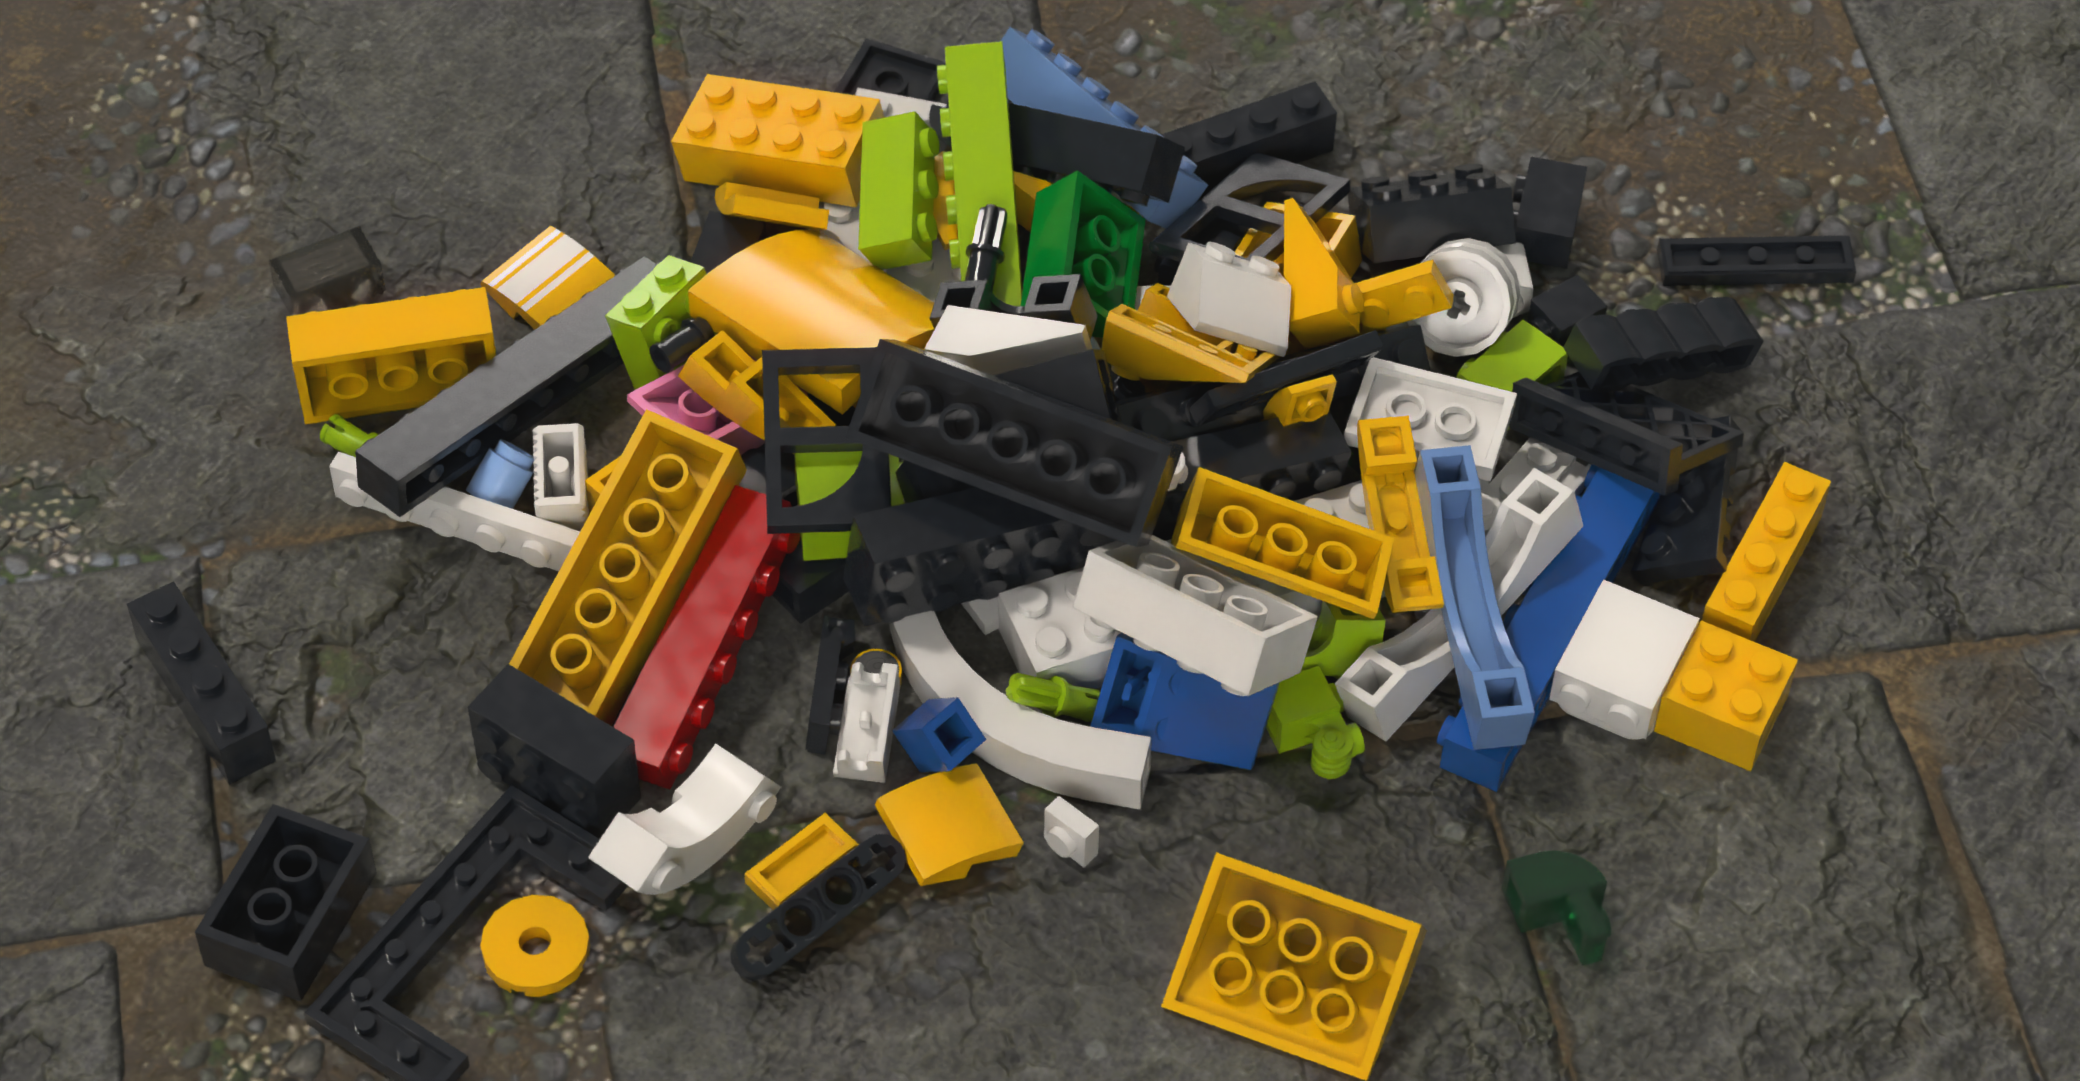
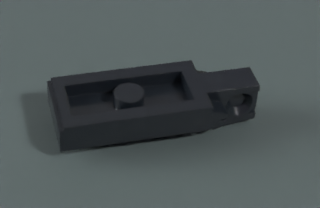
M824 616L805 746V750H808L807 752L826 755L828 734L839 736L843 704L833 703L834 692L845 693L849 662H843L842 659L854 652L856 639L855 620L853 619L847 620Z

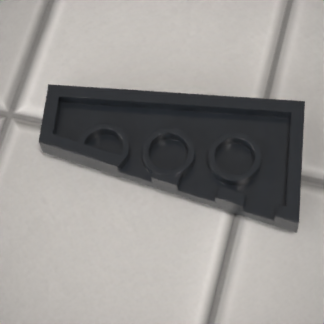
M1731 416L1713 418L1715 421L1740 431V428ZM1738 448L1679 475L1678 490L1666 496L1660 495L1631 570L1640 584L1719 573L1727 570V557L1723 553V543L1728 542L1730 538L1731 526L1726 521L1727 507L1733 505L1734 491L1729 485V479L1736 472Z

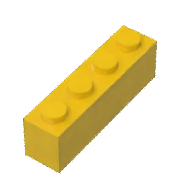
M1787 462L1783 463L1727 565V570L1721 576L1705 606L1702 621L1753 642L1756 641L1822 518L1831 484L1830 480Z

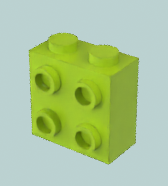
M668 255L605 315L635 390L667 374L659 370L654 364L649 348L680 329L683 320L692 318L689 312L688 290L707 275L703 266ZM684 361V362L680 363L679 365H677L673 370H675V369L681 367L682 365H684V364L686 363V361Z
M863 451L794 453L798 506L825 498L841 488L857 469ZM889 454L891 506L905 503L895 474L903 461L899 462L898 457ZM851 531L801 533L803 561L846 558Z

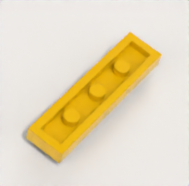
M1434 260L1357 282L1355 284L1360 288L1364 299V310L1360 312V333L1305 348L1289 330L1288 341L1291 342V346L1285 356L1451 309L1454 294Z

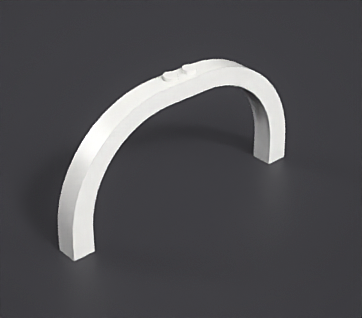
M1137 286L1135 310L1138 311L1146 289L1151 286ZM1094 337L1101 350L1103 338ZM932 610L906 616L897 622L889 623L897 657L910 685L921 702L925 703L928 699L958 697L987 739L972 753L995 768L1023 782L1051 792L1088 801L1141 810L1151 769V737L1062 721L1039 713L1022 704H1017L1014 700H1009L1005 694L992 687L973 671L957 653L943 632L935 612Z

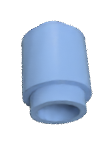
M500 439L495 449H488L466 491L475 497L513 509L534 473L530 469L534 462L533 456L521 448Z

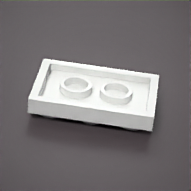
M1373 357L1369 360L1344 431V438L1348 446L1358 448V420L1409 416L1417 461L1420 450L1471 445L1478 478L1491 482L1515 408L1517 393Z

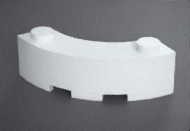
M715 743L696 770L675 790L672 797L673 805L660 813L653 808L635 814L618 812L588 858L639 893L646 895L664 894L683 886L705 872L722 858L755 822L761 823L766 820L776 805V794L781 786Z

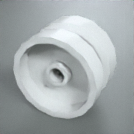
M1470 238L1447 241L1431 251L1421 263L1434 260L1454 294L1453 306L1451 309L1410 320L1407 323L1409 326L1421 324L1425 345L1435 352L1454 357L1477 354L1495 343L1516 314L1520 298L1517 272L1507 256L1490 243ZM1458 290L1466 294L1464 302L1457 298L1456 292Z

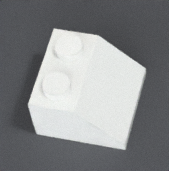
M1208 242L1206 248L1188 243L1167 298L1190 326L1198 332L1284 357L1288 349L1291 285L1278 272L1279 265L1271 260L1255 255L1251 257L1250 261L1235 257L1236 253L1233 250L1214 242Z

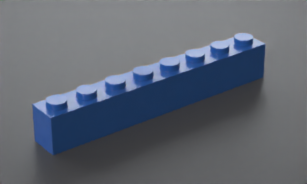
M1591 464L1584 481V487L1587 488L1582 497L1575 495L1584 526L1522 593L1525 595V598L1521 605L1513 603L1510 606L1503 621L1509 642L1517 658L1524 666L1535 711L1529 734L1550 698L1555 669L1603 579L1614 583L1656 508L1661 495ZM1460 696L1458 705L1462 708L1457 717L1448 715L1438 734L1437 744L1443 746L1440 768L1497 792L1523 745L1474 750L1462 697Z

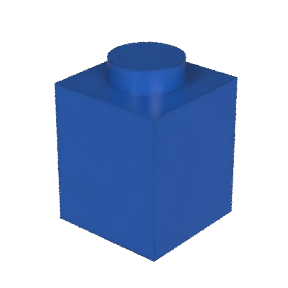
M958 697L928 699L892 730L919 772H950L987 740Z

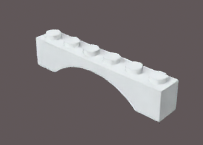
M1536 468L1502 502L1495 520L1485 537L1490 572L1501 616L1584 526L1574 490ZM1441 608L1431 609L1424 617L1391 639L1369 646L1335 682L1347 717L1385 742L1454 668Z

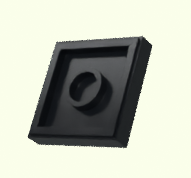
M866 38L834 92L855 95L857 89L862 88L934 101L939 93L937 65H946V62Z

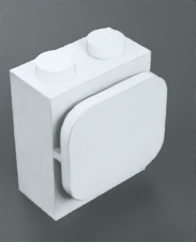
M1603 579L1555 669L1549 700L1558 703L1567 714L1624 738L1646 739L1654 731L1662 695L1698 627L1700 618Z

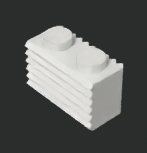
M578 423L537 426L533 429L535 515L538 518L581 531L589 516L585 480L588 478L584 427Z

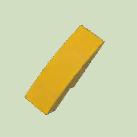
M722 330L689 356L678 377L725 417L751 434L765 440L762 357L755 362ZM778 375L780 428L836 426L786 375Z

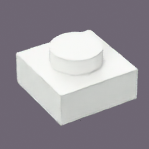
M1058 796L1045 808L1044 838L1051 849L1064 858L1070 857L1082 867H1085L1098 855L1099 825Z

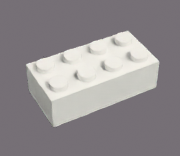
M1152 535L1149 545L1134 547L1116 540L1089 550L1073 608L1091 616L1090 620L1095 625L1105 629H1116L1134 638L1133 642L1140 648L1149 651H1160L1176 659L1178 666L1192 673L1205 674L1221 682V687L1227 692L1239 696H1250L1301 673L1318 616L1199 557L1175 548L1172 544Z

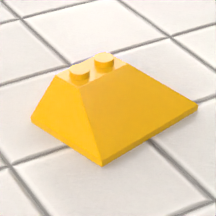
M1159 283L1146 289L1138 311L1124 304L1109 311L1105 322L1101 348L1105 352L1107 362L1112 364L1111 370L1115 374L1133 381H1139L1141 377L1147 380L1246 383L1256 373L1263 371L1281 357L1195 331L1167 298L1170 288ZM1288 341V349H1287L1286 353L1288 352V350H1289V348H1290V346H1291V342H1289V341Z

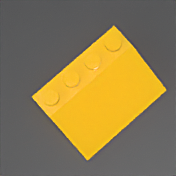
M1216 852L1161 1007L1368 1081L1411 978L1427 929L1416 922Z

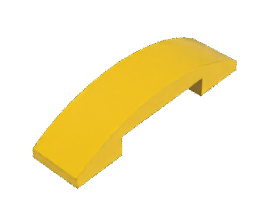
M1409 416L1358 420L1359 461L1368 526L1371 530L1394 538L1383 587L1392 613L1442 608L1444 602L1435 556L1430 557L1414 474L1417 457Z

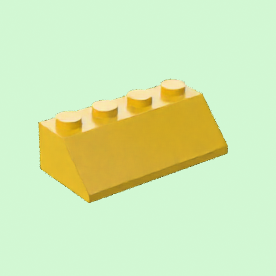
M1201 467L1198 468L1181 504L1171 539V544L1175 548L1371 619H1375L1378 613L1394 538Z

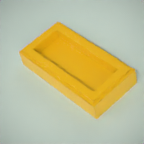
M824 813L744 873L745 884L774 910L859 844Z

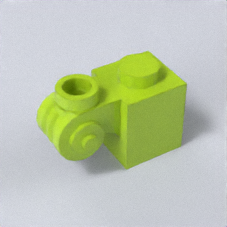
M1319 666L1301 671V673L1279 683L1266 725V729L1279 754L1313 743L1310 763L1312 770L1322 778L1335 779L1346 774L1350 769L1353 757L1365 752L1364 739L1359 727L1355 723L1346 725L1341 715L1344 705L1335 683L1328 684Z

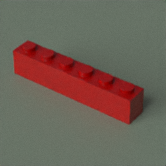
M738 485L734 486L614 725L615 729L634 739L640 780L671 790L678 774H683L687 770L692 759V745L700 729H705L713 717L715 698L722 684L726 685L732 679L737 664L736 656L744 640H749L756 630L758 611L765 597H770L778 585L779 568L786 554L792 553L798 545L801 533L767 534L766 494ZM782 499V508L792 507L791 502Z

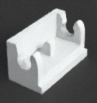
M856 662L852 665L850 677L848 676L833 777L886 783L893 737L892 730L894 729L900 691L898 664L883 663L878 674L864 671V665L861 662Z

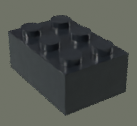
M1481 164L1459 165L1454 168L1455 173L1438 176L1436 171L1433 170L1414 171L1408 174V180L1390 182L1389 177H1370L1362 179L1361 186L1350 187V193L1348 194L1349 215L1356 217L1361 252L1373 263L1427 256L1431 251L1447 241L1466 238L1487 242L1494 247L1516 244L1512 187L1488 169H1483Z
M507 664L468 706L477 765L480 771L494 782L500 783L504 781L508 785L516 787L597 838L601 839L618 812L628 814L641 799L634 739L510 664Z
M272 804L195 930L204 966L301 1002L377 873L370 839Z

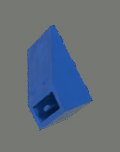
M1122 632L1118 634L1090 727L1151 737V751L1251 770L1257 757L1279 683L1250 696L1235 695L1224 690L1221 687V682L1205 674L1186 671L1178 666L1176 659L1160 651H1149L1140 648L1133 642L1134 638Z

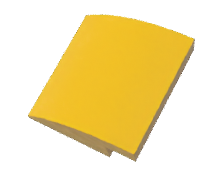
M794 230L759 241L724 261L688 290L690 316L694 319L697 317L705 319L717 334L723 330L746 353L757 360L762 357V350L877 347L880 339H896L920 349H925L934 332V327L930 321L934 302L818 230ZM860 373L786 375L794 384L842 415L851 406L855 408L861 394Z

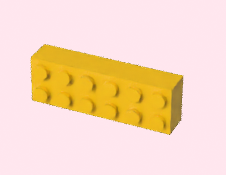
M646 409L509 664L612 726L652 651L734 486H739L747 471L738 449Z

